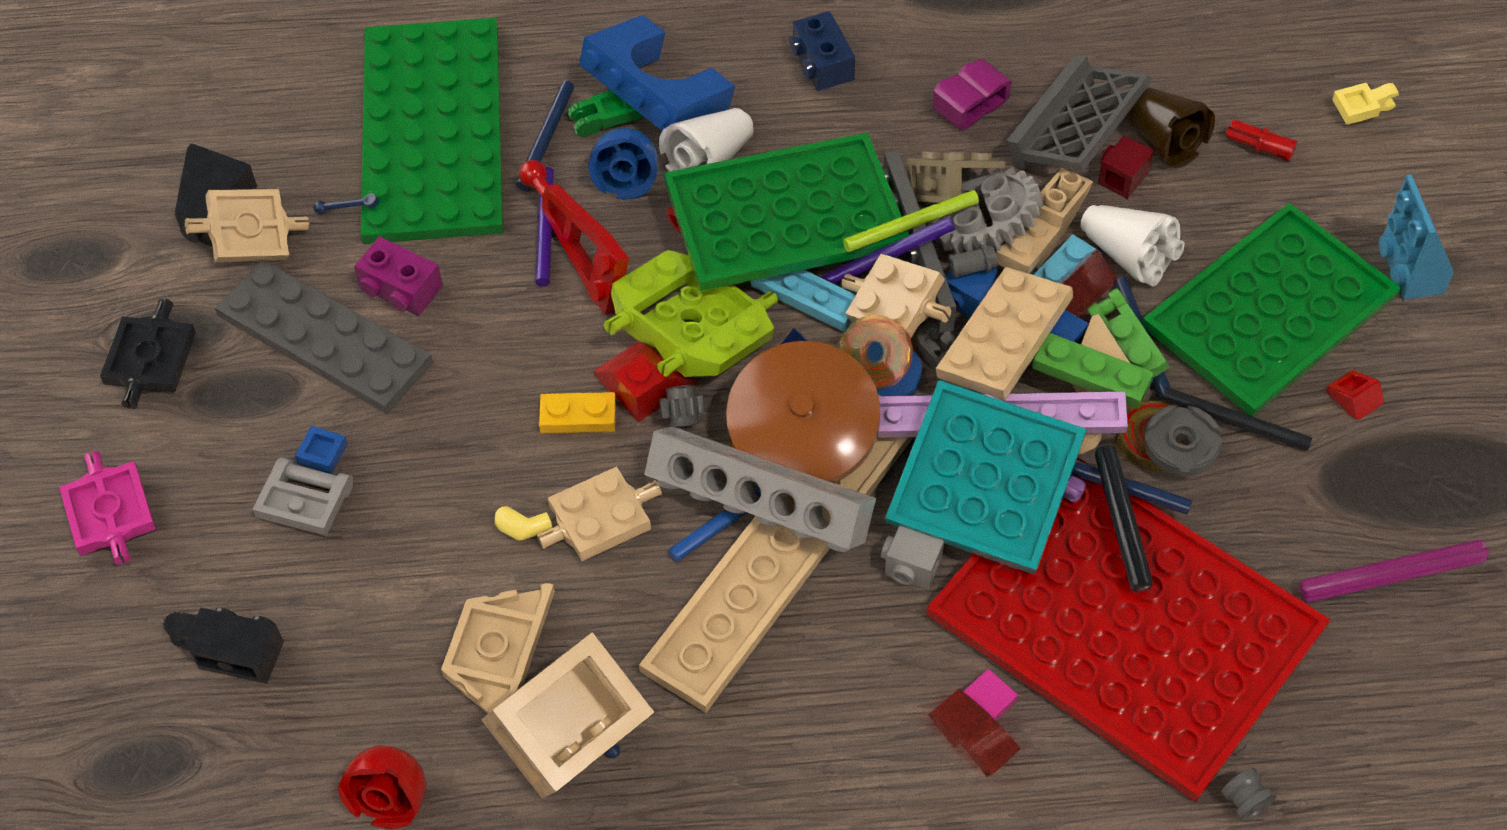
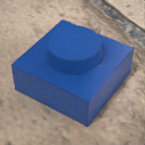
M311 426L295 454L297 464L332 474L348 445L346 436Z

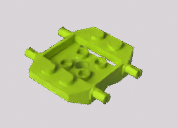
M666 250L612 284L611 296L616 315L604 321V328L607 332L610 331V335H614L617 331L623 329L636 340L656 347L664 359L657 364L659 372L661 374L664 372L663 376L667 377L675 370L685 377L717 376L772 339L774 326L766 310L776 305L778 298L775 293L772 294V291H767L758 299H752L735 285L700 291L689 255ZM682 285H688L683 287L681 292L674 297L658 303L656 308L643 315L640 313ZM685 319H690V320H694V321H696V322H693V321H691V322H684L683 320H685Z

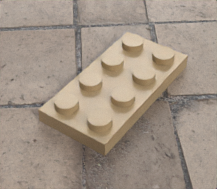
M1005 267L937 365V378L1005 401L1072 300V287Z

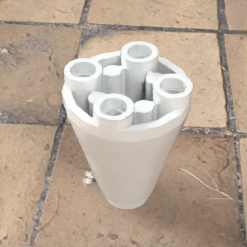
M1092 205L1085 211L1081 219V229L1086 232L1089 239L1135 280L1150 286H1155L1160 282L1163 273L1171 261L1179 259L1184 250V241L1180 240L1179 221L1171 215L1106 205Z

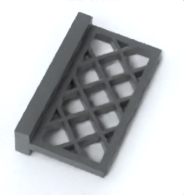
M1075 54L1007 139L1006 142L1014 167L1027 169L1034 162L1083 172L1150 85L1149 74L1090 66L1087 56ZM1094 79L1107 80L1105 82L1092 86L1094 84ZM1128 84L1134 85L1132 88L1120 92L1117 90V88ZM1111 90L1113 92L1112 95L1094 100V97ZM1089 99L1090 103L1076 107L1079 102ZM1118 104L1116 109L1101 114L1100 110ZM1093 112H1095L1096 114L1095 117L1089 118L1081 122H1077L1076 120L1077 118L1091 114ZM1072 121L1073 125L1058 130L1061 124ZM1101 126L1098 132L1084 136L1082 133ZM1078 134V139L1060 145V140ZM1054 143L1056 146L1051 149L1041 151L1043 147L1048 144ZM1084 148V151L1078 158L1065 156V154Z

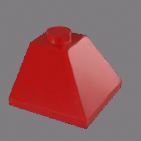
M640 341L594 370L596 378L610 392H615L616 399L638 422L660 409L659 399L667 398L666 388L697 384L696 377H685L677 370L670 373L667 377L663 376L664 372L662 374L659 372L657 364L664 359L656 347Z

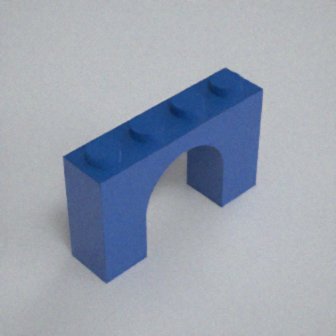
M644 15L584 37L579 65L661 131L676 122L730 109L735 85L713 68L681 80L660 79L639 69L660 59L665 31Z

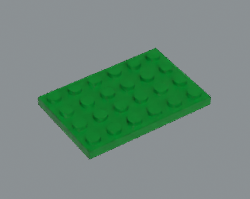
M868 132L664 172V183L700 291L862 258L909 235L908 231H904L849 253L844 247L843 239L902 217Z
M1289 202L1143 317L1142 323L1152 336L1245 413L1253 417L1395 299L1401 287Z

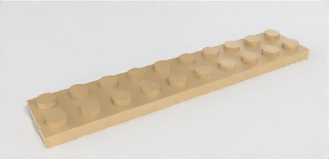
M914 437L877 438L866 460L853 473L834 484L870 496ZM788 495V503L795 510V501L791 495ZM823 507V517L830 523V513ZM755 516L639 664L640 672L707 713L830 548L826 546V541L815 537L813 539H805L795 536L791 533V528L783 525H765L758 522V516Z

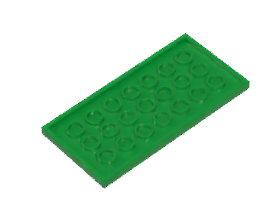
M497 18L365 27L361 199L370 193H374L379 199V204L373 209H369L366 205L361 206V239L363 244L374 243L379 236L390 242L504 233Z

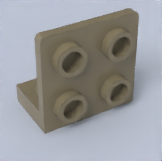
M922 151L921 158H907V176L917 201L940 203L961 195L962 168H1005V161L992 160L993 153Z

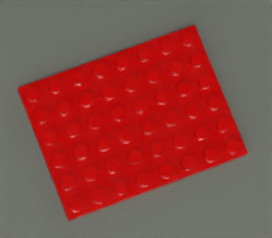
M1077 457V461L1086 463L1085 461ZM1076 477L1085 482V491L1077 502H1072L1063 497L1035 575L973 553L928 605L926 615L1194 802H1197L1325 631L1331 619L1149 502L1129 495L1153 580L1151 589L1133 592L1130 588L1103 486Z

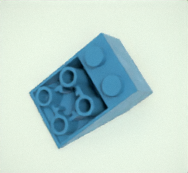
M1412 174L1406 175L1401 190L1397 192L1396 203L1392 213L1388 215L1387 226L1383 236L1379 238L1380 254L1383 258L1387 259L1391 280L1401 287L1399 292L1403 300L1445 294L1454 274V270Z

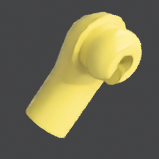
M504 506L495 513V525L497 528L517 541L537 536L536 534L552 528L547 512L527 518L511 507Z

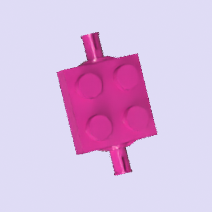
M91 451L93 459L89 452L84 455L89 473L77 481L59 486L75 547L80 556L110 547L114 563L122 565L121 555L125 563L131 559L126 541L156 530V526L135 461L118 467L104 468L100 452Z

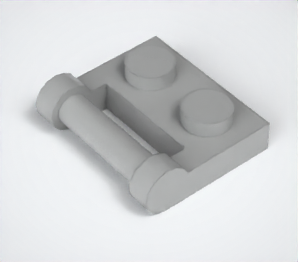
M280 457L276 461L252 510L257 518L327 536L344 498L348 497L352 490L353 476L339 473L338 475L295 465L293 460ZM292 479L330 489L329 493H324L286 482Z

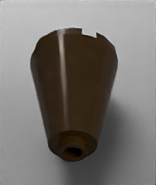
M1147 87L1124 117L1160 159L1174 168L1186 166L1195 160L1200 154L1196 152L1197 148L1202 142L1208 144L1215 127V114L1206 104Z

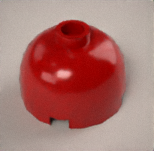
M377 745L360 752L350 762L339 783L338 793L344 806L357 818H359L362 812L366 816L376 818L371 823L373 826L397 829L408 826L413 821L422 806L427 786L423 768L413 756L393 746Z

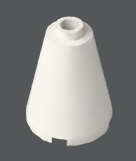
M733 108L669 125L663 129L659 137L660 154L666 153L669 164L665 165L668 172L732 159L752 137L753 121L743 110Z

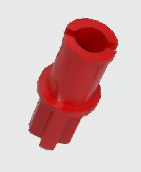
M1232 120L1226 132L1228 139L1255 148V153L1262 151L1288 162L1298 142L1297 140L1270 132L1268 127H1265L1263 130L1238 120Z

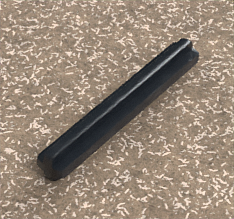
M1112 444L1099 446L1096 448L1094 456L1130 588L1133 592L1149 590L1152 588L1153 580L1116 447Z

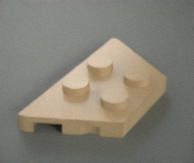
M549 583L541 584L540 590L517 594V590L501 592L495 597L481 596L466 600L441 671L445 679L486 713L491 712L524 685L555 593L554 585Z

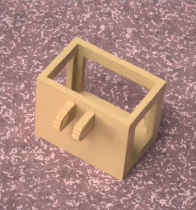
M592 632L481 720L543 799L557 792L651 716L654 711Z

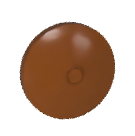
M815 341L788 342L762 352L740 372L728 397L726 411L727 427L735 449L836 483L853 473L872 451L880 427L879 397L868 372L855 358L845 351L832 345Z

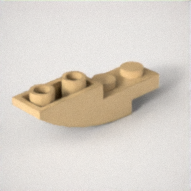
M1060 168L1040 192L1043 207L1039 208L1041 216L1033 218L1035 226L1024 227L1025 236L1015 235L1013 236V244L1005 242L1001 246V249L996 253L998 265L1028 274L1035 267L1039 269L1074 219L1093 181L1080 176L1076 172Z

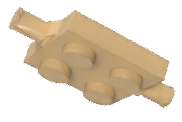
M279 189L208 190L205 195L208 211L207 218H186L185 220L187 234L208 233L213 245L215 262L286 260L289 256L288 232L309 230V222H307L309 219L307 216L287 217L281 205Z
M880 254L865 279L850 274L844 276L846 280L842 279L843 289L857 293L845 313L852 322L862 324L872 319L888 320L896 324L904 332L907 340L910 341L917 327L927 317L947 322L949 320L947 317L951 316L950 307L935 303L936 295L945 281L942 274L938 271ZM871 323L866 326L870 328L884 327L888 329L890 325L885 323ZM891 327L889 332L882 329H875L903 339L901 334L894 327Z
M616 466L548 497L549 506L556 517L557 526L536 534L542 549H545L561 540H565L566 543L575 549L581 561L587 560L651 530L650 519L643 510L642 503L661 496V489L656 480H654L652 483L635 490L625 481Z

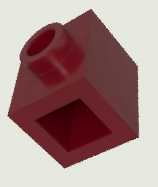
M1123 135L1115 146L1109 145L1101 158L1098 184L1128 200L1149 174L1154 150Z

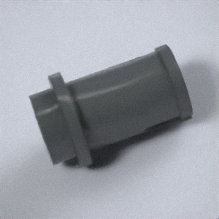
M981 244L980 249L949 255L950 268L954 278L983 270L986 273H990L992 268L998 266L994 247H986L985 244Z

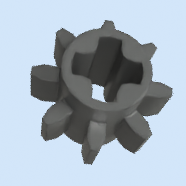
M694 385L666 388L667 398L659 399L661 417L670 418L671 427L697 424V414L706 413L704 396L702 393L695 394Z

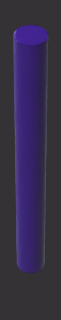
M545 167L547 170L546 180L550 185H553L554 170L550 167ZM539 194L536 284L540 287H546L550 284L552 226L541 209L543 198Z
M949 216L835 269L820 278L835 285L842 283V279L846 280L844 277L846 274L857 276L872 269L880 254L896 258L956 230L954 221Z

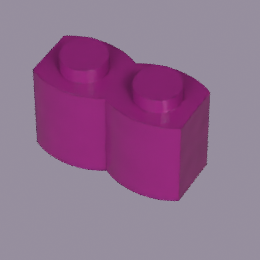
M978 59L964 65L958 75L943 79L935 86L932 108L959 130L967 129L978 122L985 114L998 109L1010 98L1012 81L986 60Z

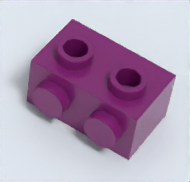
M380 236L354 265L359 282L358 285L364 293L371 297L378 296L390 302L397 310H406L417 316L423 312L443 287L438 264Z

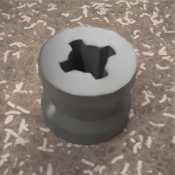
M1250 768L1237 775L1221 791L1227 801L1235 803L1237 806L1236 813L1242 821L1249 820L1261 813L1276 798V795L1270 788H1264L1260 783L1261 776L1255 768Z

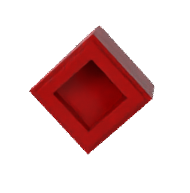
M1355 370L1350 371L1326 387L1327 393L1356 420H1360L1380 407L1384 402L1380 381Z

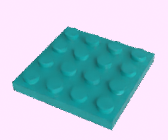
M938 380L886 514L885 523L896 527L902 526L941 539L950 546L1035 575L1087 429Z

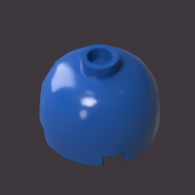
M618 128L603 134L596 142L591 151L588 170L591 181L601 192L606 194V191L612 194H619L616 198L622 200L634 199L647 193L652 188L653 182L657 177L659 158L655 145L646 135L635 129Z

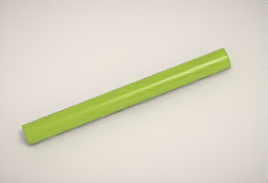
M971 190L843 239L844 247L849 253L978 204V195L975 190Z

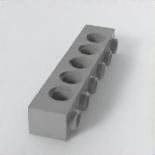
M673 426L653 432L644 473L646 476L657 479V484L664 488H682L690 491V496L694 499L720 502L724 504L723 508L727 511L738 514L750 513L758 516L757 521L769 526L783 525L791 528V533L795 536L805 539H813L814 537L826 541V546L830 549L847 552L865 543L876 498ZM688 459L692 462L693 473L688 468ZM721 470L726 475V485L721 480ZM754 483H757L760 487V497L754 491ZM788 495H791L795 501V510L788 503ZM823 507L830 513V523L823 517Z

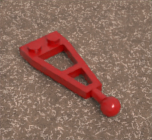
M537 160L526 161L519 170L521 182L527 187L535 188L543 198L541 209L585 285L591 300L597 303L605 315L615 313L611 296L612 284L626 275L629 257L614 237L558 184L550 185L547 182V170L541 162ZM582 232L597 245L593 264L580 243Z

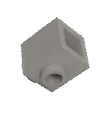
M899 526L894 537L888 535L881 552V558L886 559L885 575L890 576L900 584H913L929 590L942 560L944 541Z

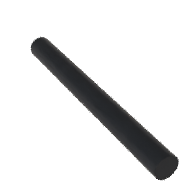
M1168 387L1165 388L1161 401L1186 409L1187 406L1197 407L1211 415L1215 420L1304 451H1308L1312 441L1310 436Z

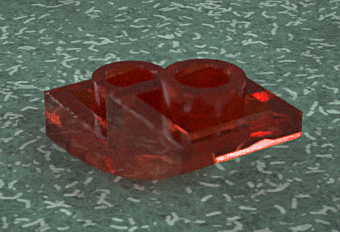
M1097 249L1087 254L1072 272L1062 276L1057 282L1072 287L1073 298L1065 310L1077 317L1095 303L1117 279Z
M960 689L955 690L928 714L952 746L955 747L961 744L986 777L994 774L1021 749L1005 729L984 708Z

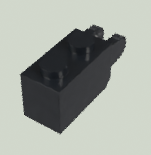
M200 607L197 615L184 612L181 614L174 611V613L166 615L163 623V628L170 636L174 646L189 650L199 669L264 684L268 683L284 643L277 625L272 620L262 616H254L253 618L238 616L226 608L211 610Z

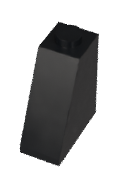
M190 143L186 151L174 213L181 229V234L187 240L194 243L201 242L213 247L208 233L187 234L185 220L186 218H207L208 211L205 195L208 190L256 189L257 184L250 164Z

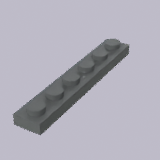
M899 152L885 153L882 169L901 216L903 217L920 210ZM922 224L907 231L909 235H911L923 228H926V224ZM930 241L906 252L907 260L909 263L938 271L944 277L945 281L936 295L935 303L950 307L951 316L947 317L949 319L947 322L934 320L939 333L953 331L956 304L933 243Z

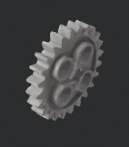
M1014 167L1009 168L1005 173H1003L1002 168H996L993 173H989L988 169L984 168L979 176L971 172L969 180L964 181L961 179V194L975 190L978 196L983 195L993 225L991 227L986 226L980 206L975 204L930 221L928 226L949 216L952 218L956 230L935 239L938 246L942 245L946 252L953 248L956 255L960 254L964 249L967 252L980 249L981 244H985L986 247L993 246L998 251L1001 249L1002 242L1005 241L1013 244V236H1025L1024 227L1035 226L1033 218L1041 216L1039 208L1043 207L1042 196L1038 184L1034 182L1033 176L1027 177L1024 170L1016 174Z

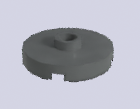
M1173 405L1157 411L1148 421L1143 441L1146 453L1153 463L1168 473L1180 476L1198 475L1210 469L1218 459L1222 446L1220 427L1211 415L1192 406H1187L1186 409L1177 408L1178 405ZM1182 441L1185 442L1187 445H1181L1177 442Z

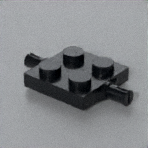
M160 298L158 300L153 316L143 318L122 316L107 355L100 378L105 385L127 387L121 404L128 409L131 407L136 409L138 407L140 396L144 390L175 392L196 331L193 324L179 323L168 319L174 306L173 302L165 298L164 301L163 298Z

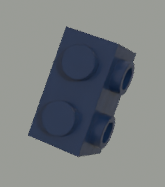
M830 11L793 22V36L789 37L791 51L794 56H799L805 78L812 80L817 91L855 80V55Z

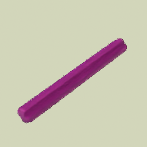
M1483 540L1469 541L1302 579L1299 585V593L1303 601L1309 603L1483 563L1489 556V551Z

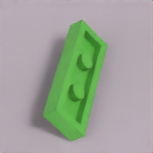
M1049 333L1039 348L1032 366L1035 370L1092 392H1125L1126 405L1139 409L1154 375L1152 371Z

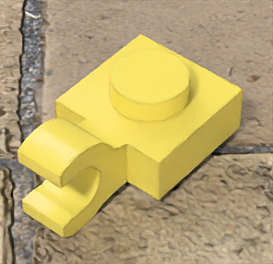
M1367 83L1334 91L1332 100L1346 125L1378 117L1380 111H1388L1395 108L1396 104L1392 97L1399 96V92L1393 83H1388L1372 90Z

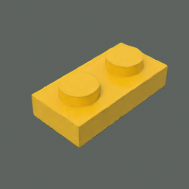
M615 392L540 395V433L615 432Z

